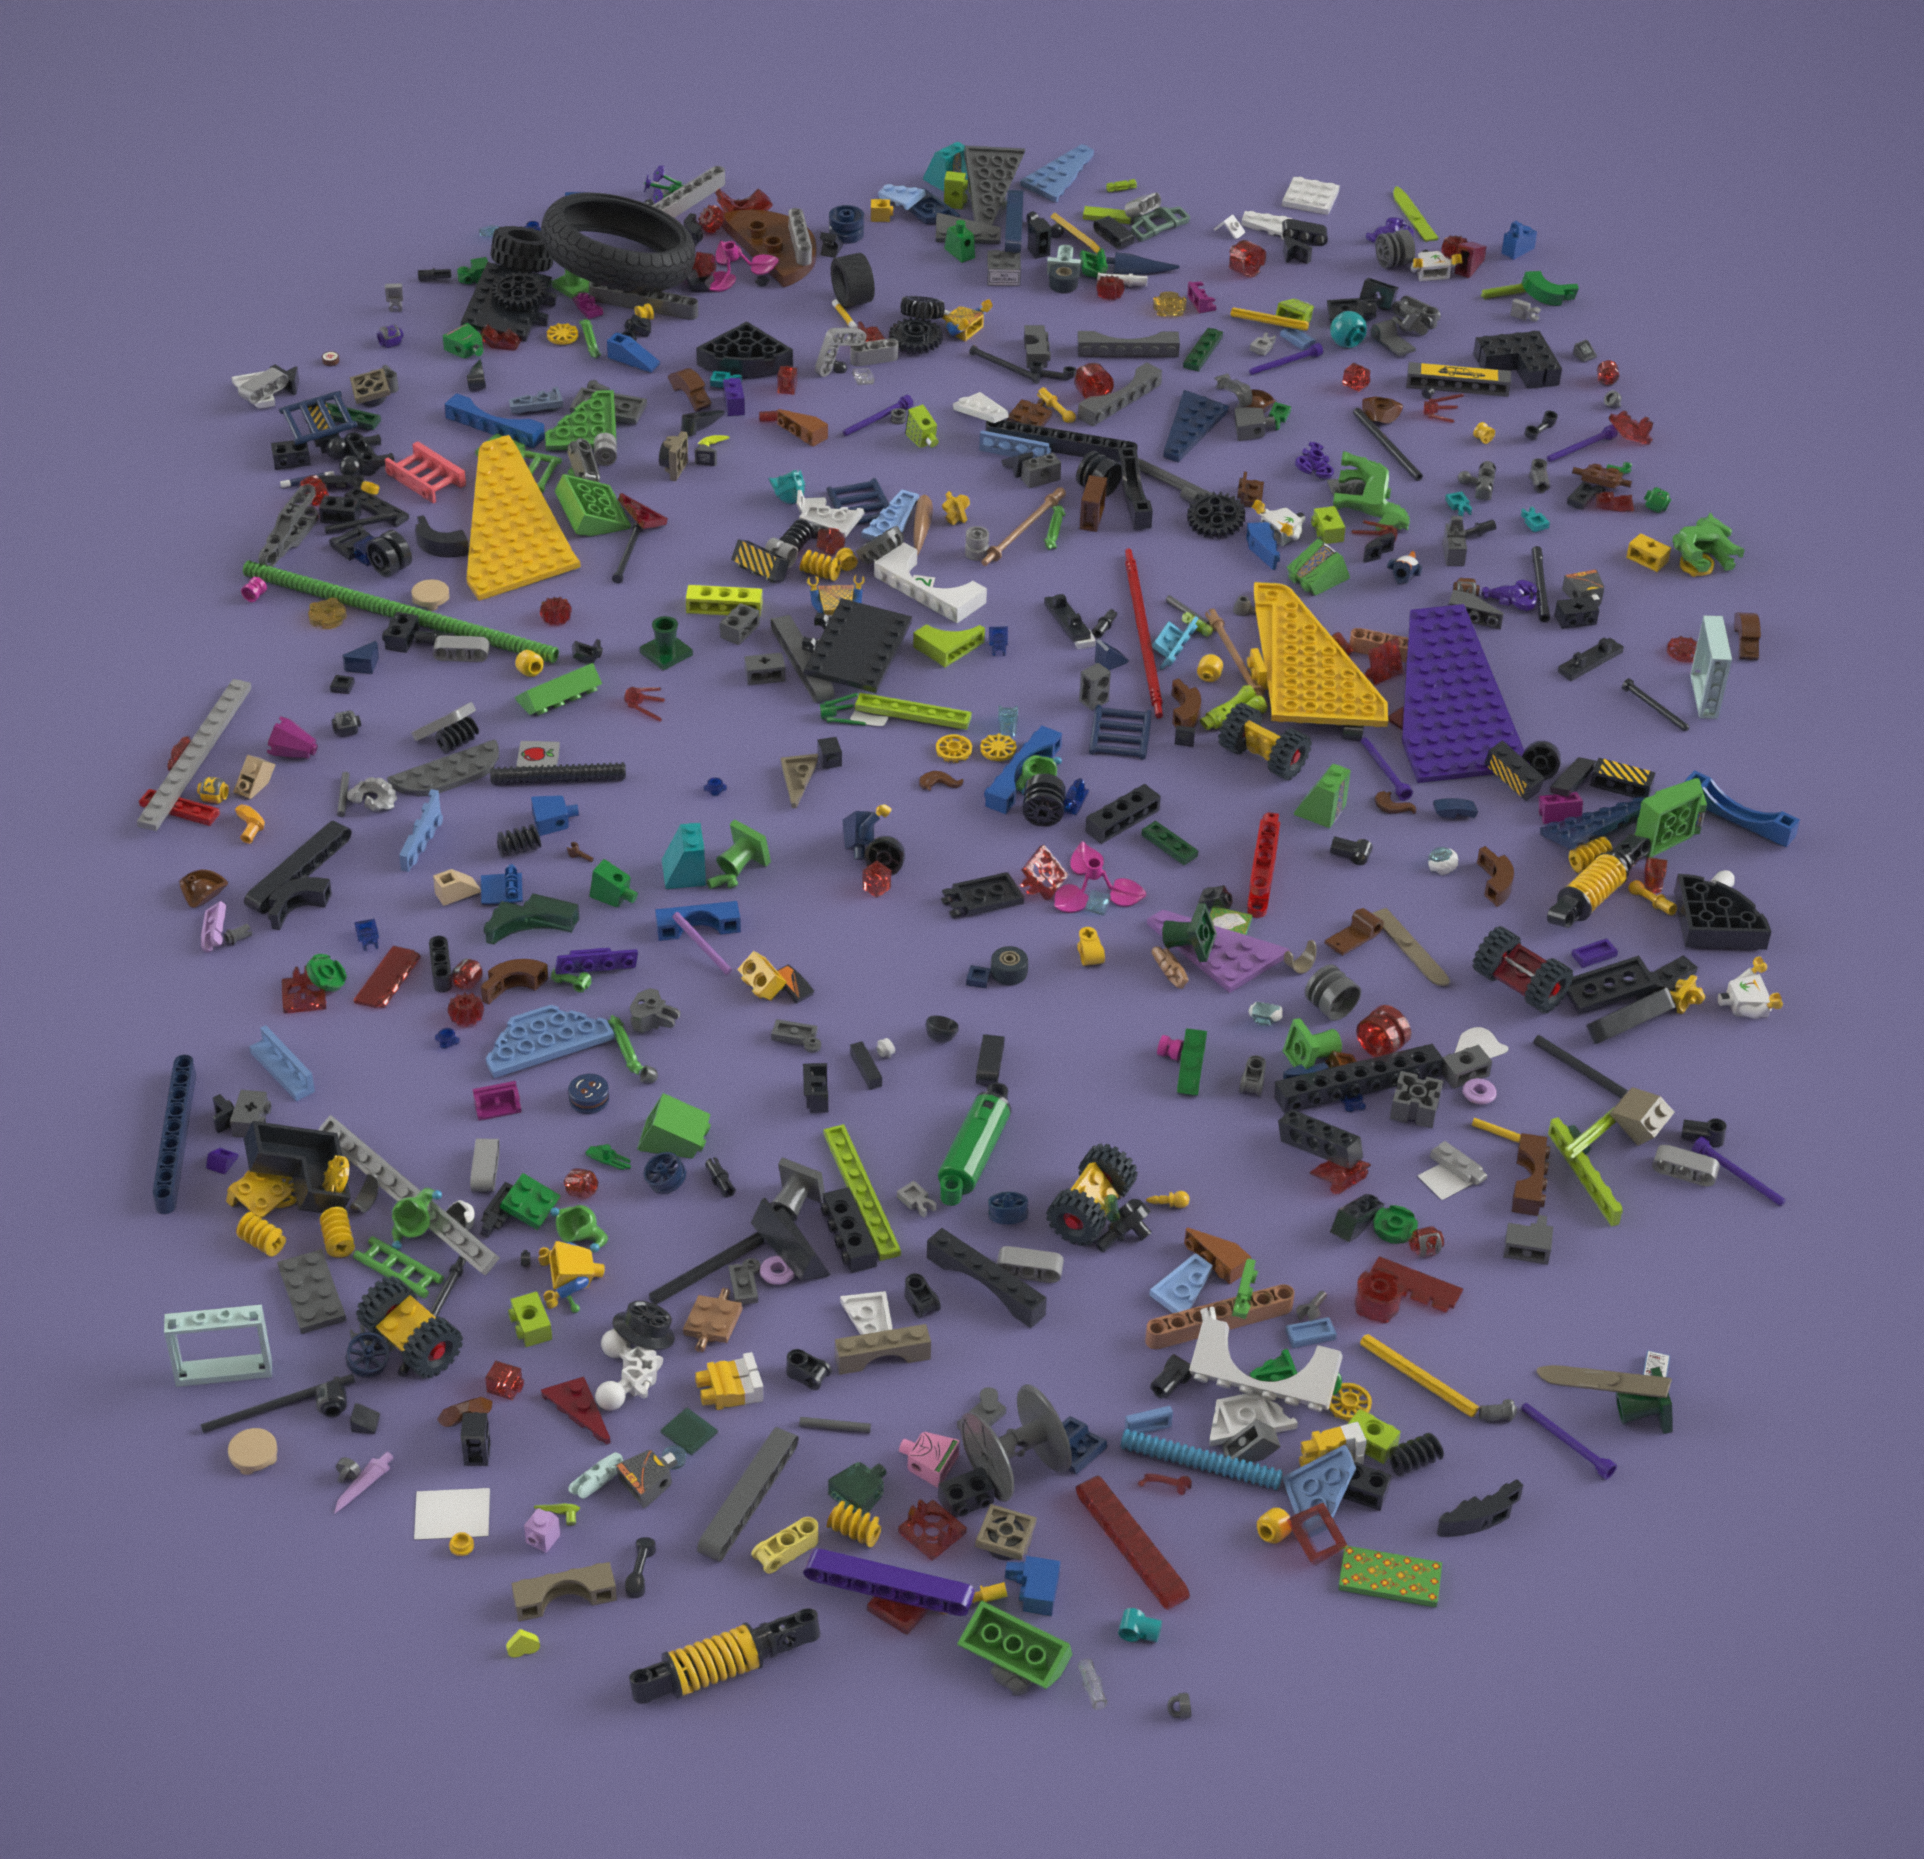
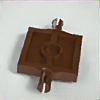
M1021 399L1010 412L1006 421L1044 427L1052 417L1053 411L1043 407L1045 401L1039 399L1036 404Z
M1589 464L1586 469L1574 466L1572 474L1582 476V481L1614 489L1617 486L1631 488L1632 481L1622 479L1623 473L1619 472L1616 468L1606 469L1602 468L1600 464Z

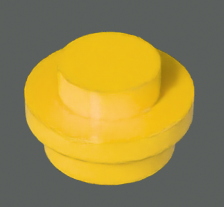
M465 1532L456 1533L449 1542L450 1551L456 1556L468 1555L474 1549L473 1538Z

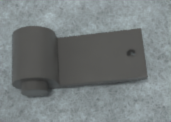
M1390 319L1372 325L1370 330L1371 336L1398 356H1406V354L1416 351L1414 346L1397 335V325L1394 320Z

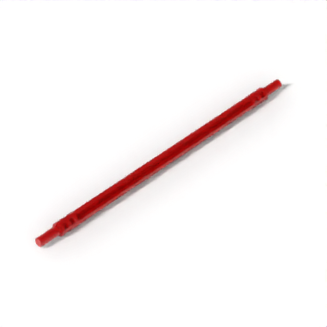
M1127 548L1125 550V566L1151 705L1154 707L1156 718L1160 719L1163 717V701L1153 649L1151 647L1152 643L1140 580L1132 550Z

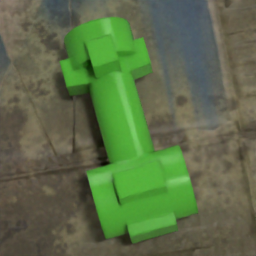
M554 968L551 973V980L557 983H562L563 981L571 983L574 990L580 993L584 992L591 985L592 978L586 972H582L577 977L571 974H556Z

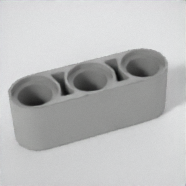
M1159 193L1142 195L1128 202L1125 205L1127 217L1144 215L1161 205Z
M895 339L864 342L860 346L850 347V363L854 366L892 362L898 359V341Z
M270 368L243 383L239 387L238 394L248 402L256 404L283 389L288 383V376L275 368Z
M439 636L435 639L433 657L440 661L483 662L488 657L490 643L484 637Z
M476 1138L470 1181L472 1192H494L500 1150L499 1139Z
M1661 1145L1657 1148L1652 1167L1660 1174L1708 1187L1714 1185L1720 1164L1712 1157L1670 1145Z
M1004 1246L999 1250L996 1264L1018 1279L1056 1283L1061 1279L1064 1259L1055 1252Z

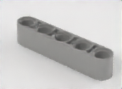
M791 208L788 212V227L796 260L799 265L806 266L812 262V246L804 213L800 208Z

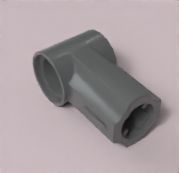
M1540 458L1532 461L1529 478L1532 480L1534 490L1538 493H1544L1549 490L1550 483L1546 470L1547 462Z

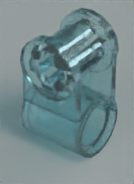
M998 705L999 733L1001 735L1010 736L1011 738L1016 736L1018 706L1002 707Z

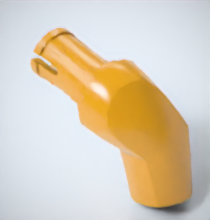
M241 804L236 807L235 812L240 819L247 823V827L241 834L240 839L250 844L257 832L264 829L265 822L261 815L252 807Z

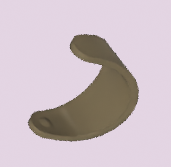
M1309 940L1304 952L1295 961H1293V954L1290 951H1286L1284 953L1285 964L1299 974L1309 971L1316 959L1317 949L1315 941Z

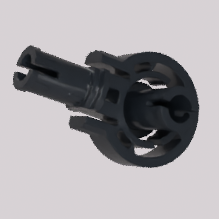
M1131 1199L1121 1206L1113 1215L1112 1222L1108 1224V1231L1094 1242L1096 1247L1104 1253L1116 1241L1123 1242L1125 1240L1123 1235L1131 1229L1140 1238V1241L1149 1236L1152 1231L1142 1221L1151 1212L1145 1203L1139 1199Z

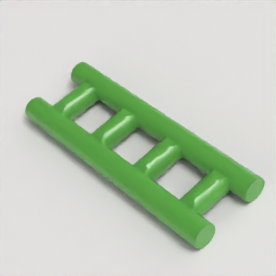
M371 1236L368 1240V1244L372 1246L365 1253L357 1250L353 1254L354 1259L385 1277H398L415 1294L424 1299L429 1295V1291L425 1288L432 1281L441 1284L444 1280V1276L374 1236ZM379 1251L389 1255L382 1264L372 1259ZM397 1261L406 1265L400 1273L390 1269ZM414 1271L424 1275L417 1284L407 1279Z

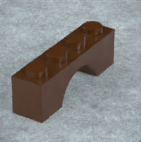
M1525 1133L1520 1135L1516 1164L1528 1170L1531 1176L1524 1180L1516 1181L1511 1212L1538 1216L1540 1207L1544 1208L1546 1195L1542 1194V1191L1546 1192L1547 1178L1543 1177L1548 1174L1549 1162H1545V1159H1549L1550 1155L1547 1137Z

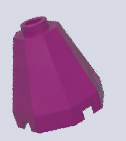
M280 716L278 720L282 722L280 724L276 723L268 740V746L271 747V750L267 749V753L281 757L310 758L311 755L314 756L318 749L316 739L291 719Z

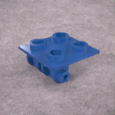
M509 864L505 868V874L481 875L482 905L523 902L522 873H517V868L513 864Z

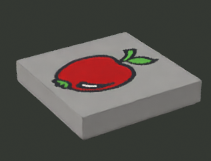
M520 741L517 766L519 768H522V766L528 768L529 765L535 767V765L541 767V765L553 767L556 764L557 766L560 742Z

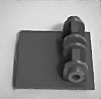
M1339 479L1327 480L1333 497L1335 493L1362 496L1366 483L1361 480H1350L1345 483H1339Z

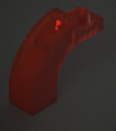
M720 188L715 192L718 198L717 202L721 205L724 213L738 210L768 211L773 206L770 198L759 188L751 196L743 200L732 199Z

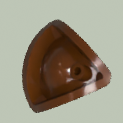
M1251 389L1252 403L1245 408H1262L1265 413L1277 401L1266 391Z
M1374 396L1362 400L1363 412L1373 422L1391 423L1398 418L1403 409L1401 403L1390 398Z
M199 869L183 876L179 880V884L188 905L195 908L206 904L220 894L228 885V881L214 871Z
M477 1397L449 1406L442 1410L437 1420L444 1427H454L462 1422L463 1413H489L492 1409V1400Z

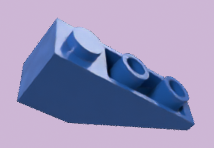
M616 332L607 340V354L610 359L647 372H652L660 365V361L629 336Z
M1269 522L1247 523L1246 539L1249 549L1272 570H1276L1277 562H1280V552L1277 551L1274 530L1270 528Z

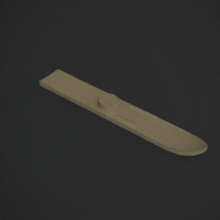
M1387 908L1373 912L1374 915L1384 921L1382 929L1428 980L1438 986L1449 985L1450 979L1447 974Z
M1548 1365L1537 1368V1373L1543 1380L1558 1386L1667 1398L1672 1379L1668 1377L1561 1365Z

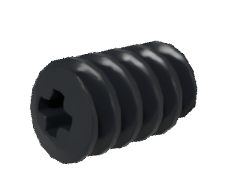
M798 519L794 521L793 525L790 526L779 540L796 546L799 552L814 535V528L810 522Z
M466 716L463 720L461 719L450 726L444 727V729L438 730L435 734V739L441 750L447 754L450 750H455L456 746L461 747L462 742L467 744L469 740H475V734H479V729L475 721L470 716Z
M530 824L528 829L522 826L520 831L514 828L512 833L510 830H506L505 836L502 832L497 833V847L501 857H503V851H506L508 856H510L511 849L518 854L519 847L526 852L527 845L530 846L531 850H534L535 843H537L539 848L542 847L539 833L533 824Z
M1429 1432L1423 1434V1436L1408 1440L1407 1443L1403 1442L1399 1446H1393L1389 1451L1391 1466L1399 1477L1403 1476L1404 1471L1408 1474L1412 1471V1468L1418 1470L1420 1464L1425 1467L1428 1465V1461L1435 1463L1436 1457L1439 1460H1442L1444 1457L1442 1445L1436 1436Z

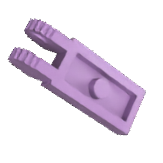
M222 901L205 911L201 933V947L206 953L211 952L213 946H220L223 941L221 933L223 931L226 905Z

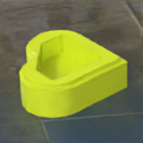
M521 1629L506 1644L508 1655L514 1658L524 1654L535 1653L540 1648L538 1636Z

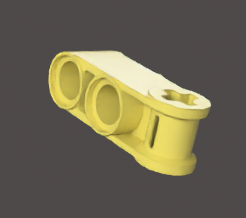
M812 1517L801 1518L769 1539L757 1544L752 1550V1557L760 1561L767 1574L774 1573L783 1565L818 1544L817 1520Z

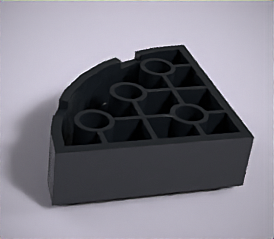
M747 321L696 347L698 366L712 372H729L731 376L741 375L742 378L759 377L785 372L793 367V349Z
M1678 873L1674 895L1685 947L1767 950L1772 931L1764 914H1760L1755 909L1756 905L1749 898L1724 883L1718 881L1712 883L1705 881V877Z

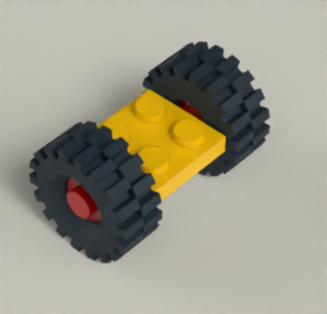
M1245 703L1236 704L1235 708L1231 709L1230 714L1226 715V720H1223V726L1219 730L1221 733L1218 735L1220 746L1237 755L1243 754V751L1248 749L1251 753L1264 757L1268 761L1269 771L1285 780H1292V777H1295L1297 772L1301 771V767L1305 765V760L1309 757L1308 752L1311 751L1310 746L1312 745L1309 736L1293 728L1285 730V734L1282 733L1279 736L1261 727V712Z
M1102 1143L1092 1146L1078 1167L1080 1169L1078 1180L1071 1189L1068 1188L1065 1191H1060L1046 1212L1048 1215L1046 1219L1050 1221L1049 1226L1056 1229L1054 1233L1063 1236L1061 1239L1065 1241L1068 1239L1073 1245L1077 1242L1078 1246H1083L1084 1243L1087 1246L1095 1241L1106 1224L1107 1218L1105 1215L1116 1200L1126 1196L1137 1180L1138 1172L1135 1171L1137 1167L1135 1164H1131L1133 1160L1131 1157H1126L1127 1153L1124 1151L1122 1153L1119 1152V1148L1116 1146L1111 1148L1110 1144H1105L1103 1147Z
M385 1277L382 1282L378 1280L375 1282V1287H370L368 1294L362 1296L363 1302L358 1303L357 1306L359 1308L356 1311L357 1320L368 1331L382 1337L384 1336L402 1352L404 1357L402 1359L405 1364L422 1378H433V1375L438 1376L442 1369L445 1371L448 1368L447 1365L455 1361L453 1358L459 1355L460 1351L458 1348H462L463 1345L461 1342L463 1340L461 1332L445 1318L435 1317L417 1301L415 1292L398 1277Z

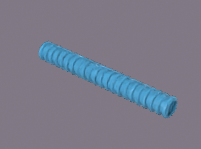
M1130 1429L1124 1431L1121 1439V1449L1125 1450L1127 1448L1129 1452L1135 1450L1137 1454L1142 1452L1144 1456L1150 1454L1152 1458L1157 1456L1159 1460L1161 1458H1164L1167 1462L1172 1460L1174 1464L1179 1462V1465H1183L1184 1463L1186 1467L1193 1466L1194 1469L1199 1467L1201 1471L1205 1469L1208 1470V1473L1214 1471L1216 1475H1219V1473L1223 1477L1229 1475L1231 1479L1234 1477L1238 1481L1244 1479L1246 1483L1248 1481H1251L1253 1485L1259 1483L1261 1487L1263 1485H1266L1268 1489L1274 1487L1273 1489L1276 1491L1281 1484L1282 1469H1278V1471L1274 1467L1268 1469L1267 1465L1263 1467L1259 1463L1253 1465L1252 1461H1249V1463H1246L1244 1459L1238 1461L1236 1457L1231 1459L1229 1455L1227 1457H1224V1454L1216 1455L1214 1451L1213 1453H1209V1450L1204 1452L1202 1448H1198V1450L1194 1446L1189 1448L1187 1444L1183 1446L1180 1445V1442L1174 1444L1172 1440L1169 1442L1165 1438L1159 1440L1157 1436L1151 1438L1150 1434L1144 1436V1433L1137 1434V1431L1130 1432Z

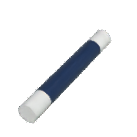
M329 471L280 481L281 488L311 483L313 482V476H334V472Z

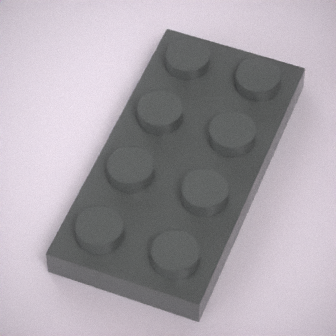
M581 387L570 406V413H573L574 409L583 401L586 402L590 399L595 391L600 390ZM614 393L615 421L636 425L647 406V399Z
M322 1249L277 1262L301 1334L346 1321V1315Z

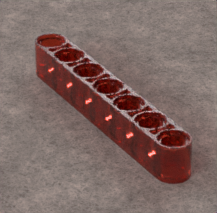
M1097 1475L1076 1485V1493L1082 1504L1159 1603L1166 1610H1169L1188 1600L1190 1593L1184 1581L1106 1482Z

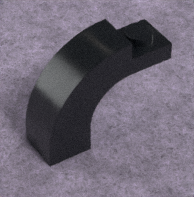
M424 515L417 516L418 524H415L416 542L423 551L434 556L447 558L469 555L468 539L463 530L447 533L438 532L429 526Z
M321 877L299 878L287 882L276 889L269 898L270 910L268 919L271 920L272 929L280 930L287 915L295 908L306 905L326 907L332 895L330 879Z

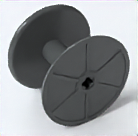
M1030 1384L1023 1385L1017 1394V1409L1022 1424L1021 1427L1015 1430L1010 1428L1006 1431L1005 1435L998 1438L989 1424L975 1413H965L960 1421L962 1442L973 1470L983 1468L995 1488L994 1497L1002 1502L1010 1500L1014 1493V1477L1009 1459L1015 1456L1023 1457L1025 1451L1033 1448L1039 1458L1056 1472H1066L1071 1466V1449L1064 1426L1045 1395ZM1016 1445L1023 1447L1022 1450L1015 1452Z

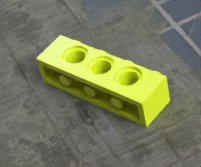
M688 585L686 613L729 615L741 603L759 610L761 617L763 604L762 589Z

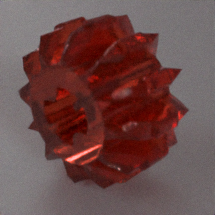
M714 204L703 208V212L700 213L701 216L698 218L699 225H702V229L709 233H715L716 230H720V226L724 225L723 221L726 219L723 210Z
M1457 235L1445 237L1441 247L1442 253L1445 257L1451 259L1452 255L1457 254L1458 245L1467 243V239Z
M1113 275L1100 277L1096 286L1098 296L1102 297V299H1108V301L1121 298L1125 288L1123 279Z
M316 475L307 476L300 482V487L306 484L315 487L316 496L312 500V506L320 505L324 495H329L325 483Z
M553 596V598H546V601L541 602L540 616L544 623H549L550 626L553 624L558 626L560 623L565 624L566 621L570 620L572 607L568 599H562L561 596L558 598Z
M464 992L463 995L456 994L455 998H450L447 1010L453 1023L456 1022L458 1026L465 1024L467 1027L468 1024L476 1025V1021L482 1020L484 1005L480 996H475L474 993L468 995Z

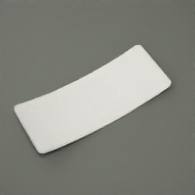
M855 710L850 719L866 722L867 725L884 726L889 716L870 715Z

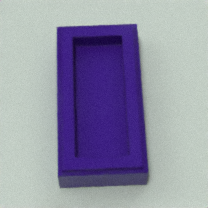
M1606 938L1573 949L1571 955L1582 968L1617 957L1618 950Z

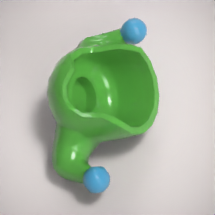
M1039 755L1027 758L1022 766V774L1015 783L1016 789L1024 795V786L1032 776L1037 774L1057 776V765L1061 764L1062 759L1060 757L1048 758Z
M424 1188L415 1198L406 1197L395 1204L392 1210L394 1222L392 1229L393 1248L401 1249L402 1244L400 1241L403 1236L417 1237L427 1230L430 1225L427 1206L432 1199H441V1191Z
M576 1205L563 1209H551V1216L556 1217L557 1232L565 1242L591 1240L595 1242L590 1245V1251L593 1253L598 1252L599 1248L607 1243L608 1235L597 1226L596 1216L590 1208L584 1205Z

